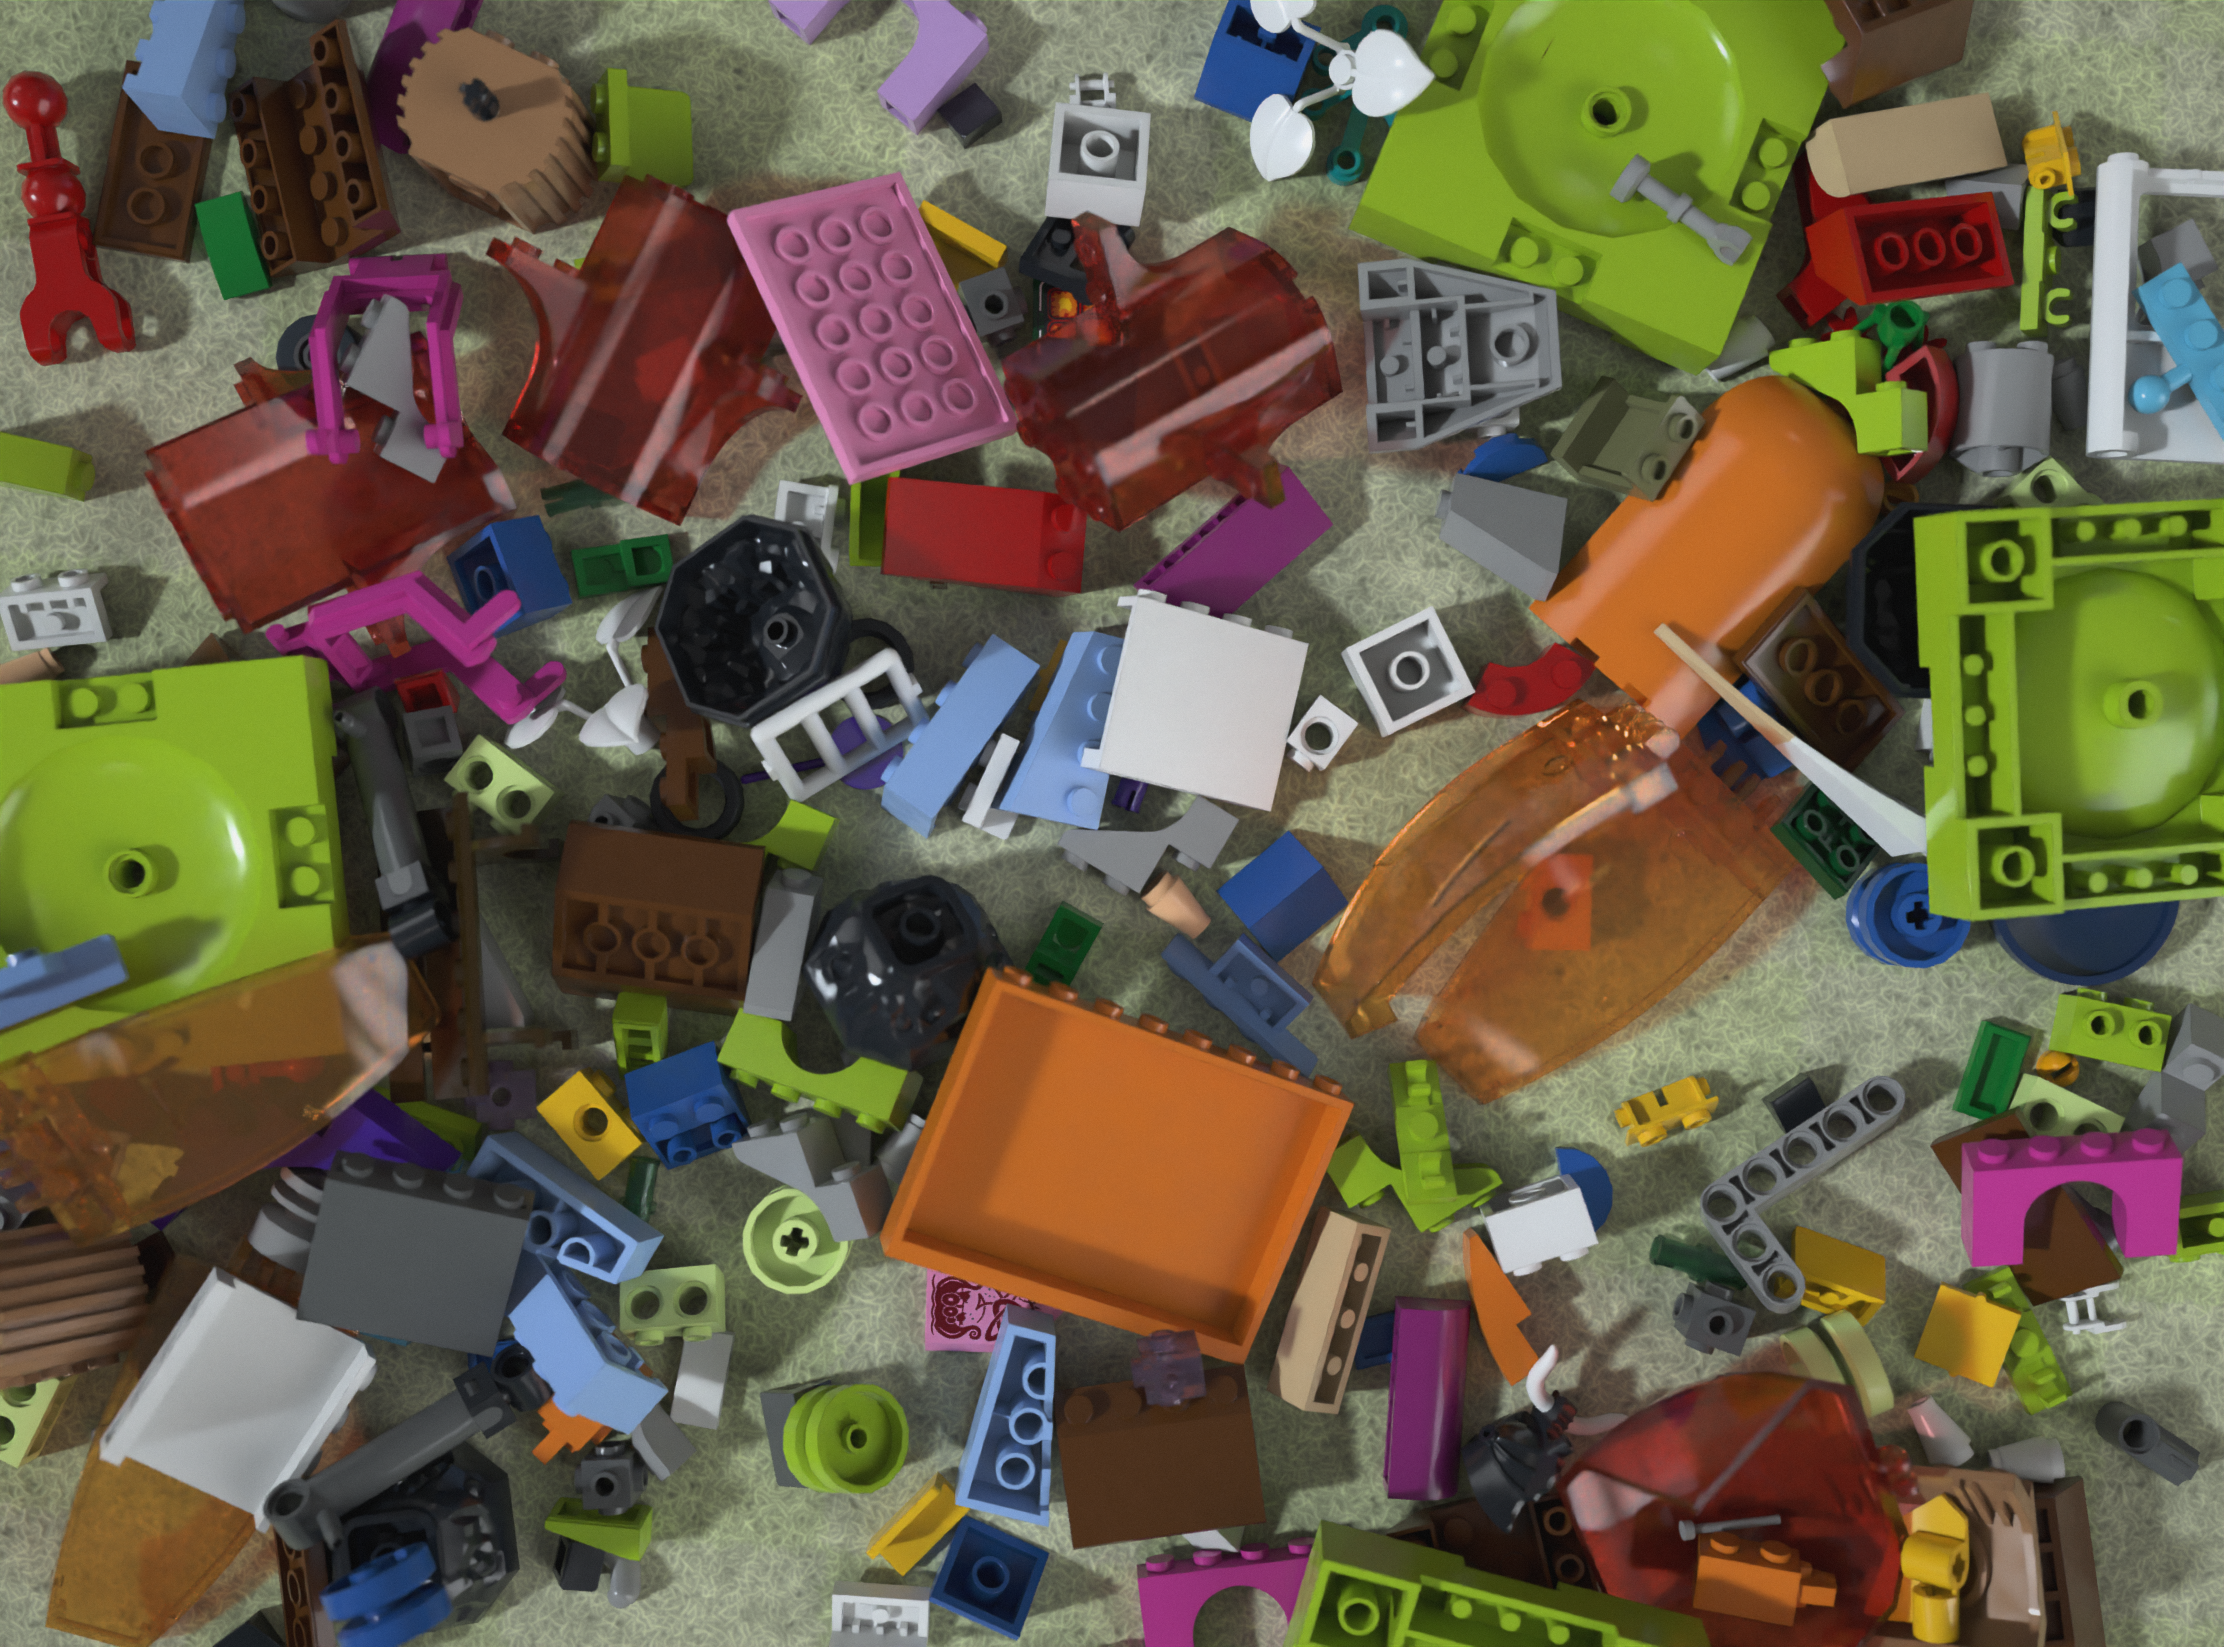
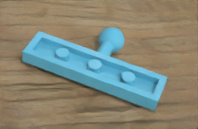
M2179 262L2131 291L2177 366L2160 377L2145 375L2135 380L2129 388L2128 401L2137 412L2153 414L2162 410L2167 405L2171 392L2188 383L2224 441V330L2182 262Z

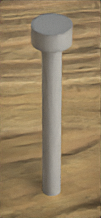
M1779 1514L1699 1524H1693L1692 1520H1681L1679 1522V1532L1684 1541L1694 1540L1695 1534L1781 1524V1518Z

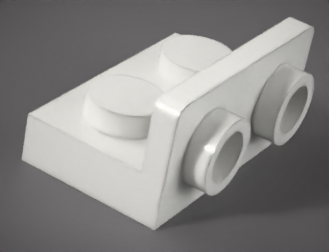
M73 569L60 573L56 578L41 579V575L37 573L25 574L11 579V584L0 593V614L12 651L106 642L113 635L100 592L108 583L106 573L89 574L87 569Z

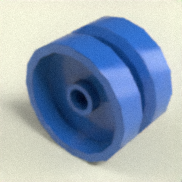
M1888 863L1872 868L1855 883L1847 899L1845 920L1851 939L1866 956L1882 964L1925 969L1944 963L1961 949L1970 931L1971 921L1929 913L1927 864Z
M426 1542L414 1543L375 1558L342 1576L319 1593L329 1621L350 1620L336 1636L340 1647H398L433 1628L451 1614L454 1608L443 1583L422 1584L436 1569Z

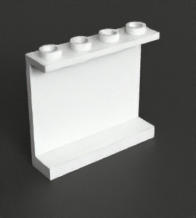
M1138 589L1137 596L1119 597L1117 606L1130 609L1131 614L1100 749L1084 748L1080 767L1197 796L1200 795L1201 797L1250 809L1271 812L1309 644L1292 639L1293 631L1272 625H1266L1264 631L1250 627L1252 619L1229 613H1224L1223 619L1209 616L1210 608L1205 605L1182 601L1180 607L1166 604L1167 595L1151 590Z
M214 1267L101 1438L100 1458L120 1466L125 1456H128L254 1514L256 1529L266 1533L271 1525L263 1514V1504L266 1497L280 1483L289 1479H301L302 1475L309 1477L313 1473L322 1456L320 1447L330 1433L336 1434L339 1432L349 1415L350 1407H348L351 1399L357 1390L364 1391L376 1374L377 1364L375 1362L377 1359L371 1344L337 1327L297 1320V1307Z

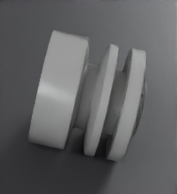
M315 1167L281 1168L280 1177L282 1179L274 1181L271 1187V1194L279 1203L269 1202L262 1205L248 1231L247 1240L256 1250L286 1268L302 1274L306 1273L324 1185L329 1170Z

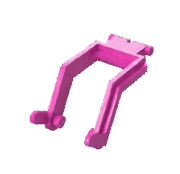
M447 254L403 255L402 260L394 261L393 256L349 258L350 275L333 276L329 290L323 295L309 334L319 429L306 430L305 441L308 453L310 455H329L332 464H346L348 454L360 452V438L357 429H345L337 352L349 316L364 314L373 299L380 302L383 295L387 294L403 302L408 308V312L429 311L426 326L436 424L424 425V439L427 449H439L443 458H454L457 448L464 447L453 342L464 297L461 284L452 281L451 271L448 270Z
M420 570L307 606L309 621L288 628H284L281 624H274L266 631L267 639L283 657L305 655L327 660L329 681L337 680L353 689L356 693L375 685L379 686L386 693L397 689L394 684L396 678L442 668L445 673L450 672L507 724H515L528 716L534 707L562 684L567 677V671L562 663L551 661L523 684L490 656L497 644L493 632L520 609L521 601L514 591H501L471 616ZM407 613L435 639L370 660L349 631Z

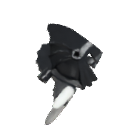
M1554 1344L1548 1348L1529 1371L1526 1388L1528 1396L1534 1404L1531 1413L1519 1411L1505 1415L1491 1424L1485 1425L1480 1430L1479 1435L1476 1433L1465 1446L1461 1447L1466 1471L1480 1506L1494 1524L1506 1534L1511 1531L1523 1505L1530 1501L1537 1502L1542 1495L1550 1492L1554 1483L1561 1478L1562 1469L1566 1464L1564 1458L1575 1452L1572 1442L1563 1434L1564 1431L1577 1436H1593L1628 1424L1631 1421L1630 1417L1622 1413H1606L1589 1418L1577 1417L1575 1415L1578 1412V1408L1558 1390L1553 1391L1552 1395L1547 1392L1544 1386L1545 1380L1556 1366L1559 1355L1558 1348Z

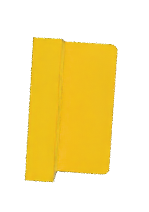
M923 200L918 209L956 291L959 282L1005 266L1008 260L1006 245Z
M1797 1226L1793 1230L1791 1259L1800 1269L1805 1279V1292L1800 1305L1828 1315L1845 1309L1854 1316L1861 1327H1864L1886 1302L1885 1257L1801 1226ZM1784 1277L1776 1278L1774 1296L1787 1299L1796 1293V1288L1789 1279Z
M937 1472L870 1539L866 1554L873 1560L880 1553L903 1577L971 1508L955 1505V1488Z

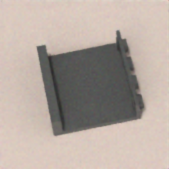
M337 1149L324 1185L296 1319L493 1357L536 1191L520 1188L514 1184H500L471 1178L462 1173L452 1174L424 1168L414 1163H400L371 1157L362 1152H347Z

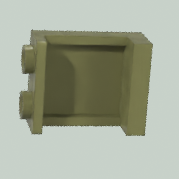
M1601 376L1550 455L1578 481L1653 502L1706 420L1682 395L1672 394L1667 403L1630 395L1615 378Z

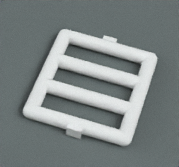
M886 648L756 725L751 731V738L765 759L761 763L772 781L774 782L778 779L790 799L802 802L909 738L923 717L929 720V716L919 697V694L923 691L913 673H907L896 650ZM885 672L907 717L883 731L860 687ZM842 697L867 740L844 755L840 753L817 713ZM799 723L802 724L825 763L824 767L802 780L775 739V737Z

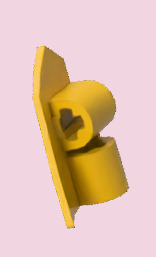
M1945 1493L1899 1518L1865 1612V1616L1869 1619L1913 1624V1635L1916 1638L1937 1644L1953 1643L1960 1638L1959 1589L1965 1583L1969 1568L1968 1517Z

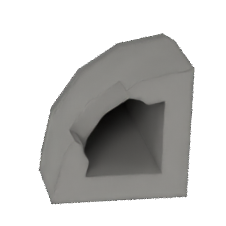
M2007 163L2008 166L2000 169L1945 178L1947 196L1992 191L2000 227L2002 229L2019 230L2025 219V211H2023L2024 190H2026V186H2031L2027 165Z
M659 1403L631 1432L632 1445L641 1462L661 1482L675 1472L697 1451Z

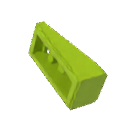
M621 992L618 995L611 1020L619 1079L625 1080L624 1074L668 1058V1012L665 996ZM631 1058L654 1060V1062L631 1060Z
M561 1497L545 1519V1530L626 1559L640 1561L651 1542L653 1507H650V1505L634 1504L625 1513L604 1516L598 1514V1509L583 1510V1499Z

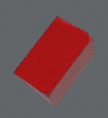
M442 668L394 680L406 713L448 705L452 706L453 713H457L461 698Z

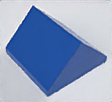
M1287 831L1216 890L1276 963L1349 904L1324 867L1290 831Z
M964 1515L960 1519L935 1575L928 1601L1017 1641L1050 1553Z

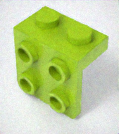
M607 68L597 83L592 84L590 92L591 112L596 114V131L592 138L593 161L597 162L598 181L676 188L688 187L694 179L691 99L688 94L682 91L628 86L626 69Z

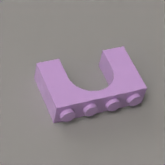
M768 0L774 16L808 45H811L840 9L851 1ZM900 0L917 17L919 21L918 35L911 51L881 85L877 93L881 106L916 135L920 133L936 114L937 109L948 100L989 51L986 34L987 28L984 23L968 10L962 14L949 3L951 0Z

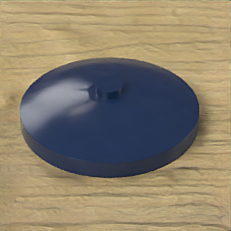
M2180 900L2064 910V913L1988 919L1995 938L2006 953L2029 972L2041 978L2063 984L2077 986L2101 985L2114 982L2134 973L2156 955L2169 937L2174 926Z

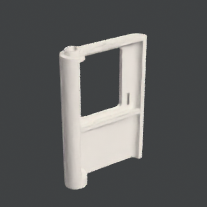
M2124 152L2110 155L2107 158V162L2099 165L2096 171L2086 456L2098 459L2224 465V441L2188 383L2171 392L2167 405L2162 410L2153 414L2137 412L2128 401V391L2135 380L2145 375L2160 377L2177 366L2153 326L2142 325L2135 318L2136 299L2131 291L2136 289L2140 197L2147 194L2224 199V171L2149 168L2148 162L2139 160V155L2136 153Z

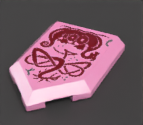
M927 1269L925 1351L993 1352L1007 1304L1051 1314L1054 1321L1064 1311Z

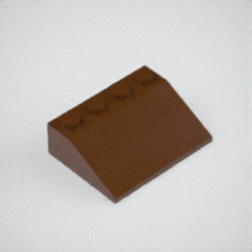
M1244 1364L1054 1391L1053 1400L1059 1451L1074 1550L1266 1523Z

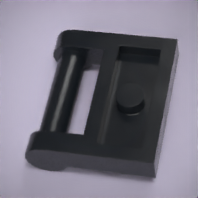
M1047 216L1020 258L1019 273L1072 293L1074 299L1082 305L1093 306L1103 292L1102 284L1121 253L1129 251L1134 243L1135 233L1128 225ZM1095 237L1105 241L1104 246L1087 273L1075 269Z

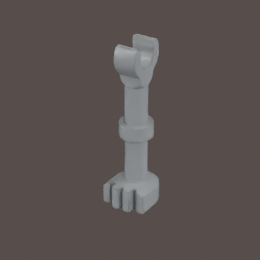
M1637 153L1616 181L1610 195L1624 203L1629 201L1635 192L1638 191L1668 212L1666 218L1674 224L1681 221L1705 238L1715 255L1725 264L1732 266L1752 237L1739 227L1716 222L1691 204L1694 200L1684 192L1679 196L1648 174L1651 163Z

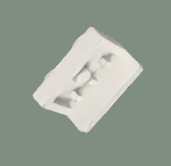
M780 480L774 519L806 526L832 566L833 574H836L839 546L831 545L833 527L842 528L846 499L838 498L839 486L829 484L828 487Z
M1002 733L999 742L992 739L989 740L978 764L986 768L978 785L971 782L968 784L958 806L959 809L965 811L962 821L1003 840L1009 837L1019 814L990 807L997 792L1001 793L1010 774L1008 769L1015 754H1019L1023 746L1019 740Z
M835 1581L832 1594V1634L829 1647H927L930 1601L928 1599L931 1587Z

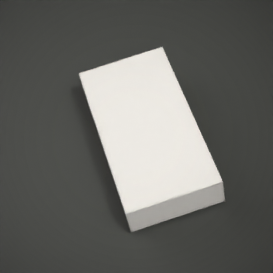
M736 1332L712 1333V1338L706 1341H684L670 1418L674 1422L717 1429Z

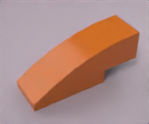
M1470 1227L1463 1232V1263L1468 1295L1472 1302L1471 1305L1476 1323L1488 1351L1512 1387L1528 1376L1530 1369L1539 1360L1517 1327L1519 1322L1532 1313L1478 1234Z

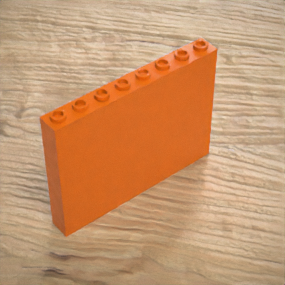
M1005 965L1004 970L1001 971L988 966L879 1236L884 1255L1233 1364H1244L1353 1109L1354 1103L1341 1091L1343 1085L1321 1074H1316L1314 1080L1299 1075L1300 1070L1297 1067L1282 1060L1273 1059L1271 1065L1255 1060L1257 1055L1254 1052L1236 1044H1230L1228 1050L1212 1045L1213 1039L1193 1029L1186 1028L1184 1034L1167 1029L1169 1024L1166 1021L1147 1013H1141L1139 1019L1123 1013L1124 1008L1121 1005L1105 998L1097 997L1095 1003L1078 998L1079 992L1059 982L1051 981L1049 987L1032 982L1033 976L1017 967Z

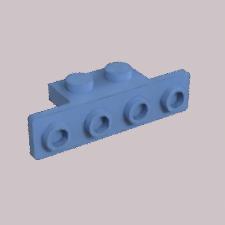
M1177 933L1161 953L1162 958L1167 961L1170 970L1179 978L1188 980L1198 989L1210 1007L1217 1011H1222L1230 1018L1248 1041L1257 1043L1273 1059L1282 1060L1297 1067L1300 1070L1299 1075L1308 1078L1318 1058L1291 1034L1286 1027L1311 1003L1314 996L1244 933L1215 963L1208 959L1182 934Z
M104 934L60 952L40 954L38 947L7 957L6 960L9 966L0 970V1030L127 981L129 973L112 934Z

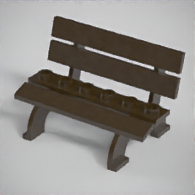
M468 791L457 792L453 796L452 807L417 811L432 867L442 873L451 903L447 906L452 913L453 936L458 939L450 945L426 954L431 1042L424 1043L419 958L407 961L396 949L388 928V918L392 915L383 910L379 897L390 1101L394 1104L427 1101L424 1053H431L434 1100L490 1095L487 1047L534 1044L535 1049H552L553 1042L562 1041V1050L579 1049L578 1030L552 1031V1028L543 1027L486 1032L476 866L561 861L565 841L553 838L549 839V848L531 849L541 848L540 829L531 823L521 824V834L475 840L473 803L468 801ZM377 860V872H378V878H379V877H382V875H381L380 867H379L378 860Z

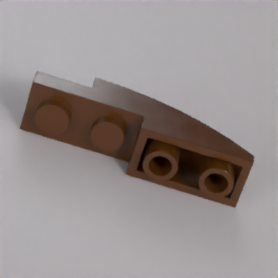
M648 627V645H643L641 648V662L643 670L647 674L648 691L643 714L652 721L661 733L660 751L663 760L666 761V777H661L659 785L661 801L679 821L699 820L698 774L717 773L716 747L712 724L709 717L692 713L686 705L654 627Z

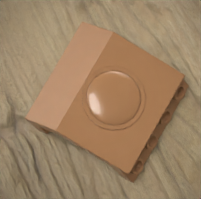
M1839 1456L1836 1459L1818 1458L1815 1476L1831 1499L1836 1513L1843 1592L1838 1629H1826L1823 1647H2044L2046 1615L2032 1480H2020L2017 1474L2000 1468H1986L1983 1471L1959 1469L1956 1466L1943 1463L1927 1467L1910 1465L1904 1461L1893 1459L1886 1460L1884 1463L1861 1461L1852 1456ZM1942 1493H1945L1968 1517L1969 1538L1968 1574L1964 1585L1959 1589L1960 1638L1956 1642L1947 1644L1930 1643L1916 1638L1913 1635V1624L1869 1619L1865 1616L1899 1518Z

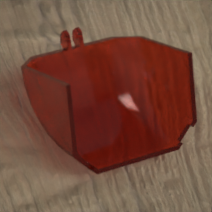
M1775 1371L1723 1373L1676 1388L1638 1409L1594 1443L1556 1483V1488L1601 1592L1700 1618L1711 1647H1865L1896 1610L1904 1575L1901 1568V1553L1909 1533L1895 1496L1907 1498L1920 1493V1485L1913 1471L1908 1472V1470H1912V1464L1909 1454L1905 1449H1900L1899 1446L1892 1444L1877 1448L1854 1385ZM1779 1514L1781 1524L1726 1530L1725 1532L1732 1533L1740 1539L1761 1543L1767 1540L1782 1542L1790 1548L1799 1549L1800 1560L1811 1563L1812 1569L1835 1574L1837 1590L1834 1607L1806 1604V1608H1796L1793 1627L1692 1608V1579L1699 1534H1695L1694 1540L1684 1541L1679 1532V1522L1681 1520H1692L1693 1524Z

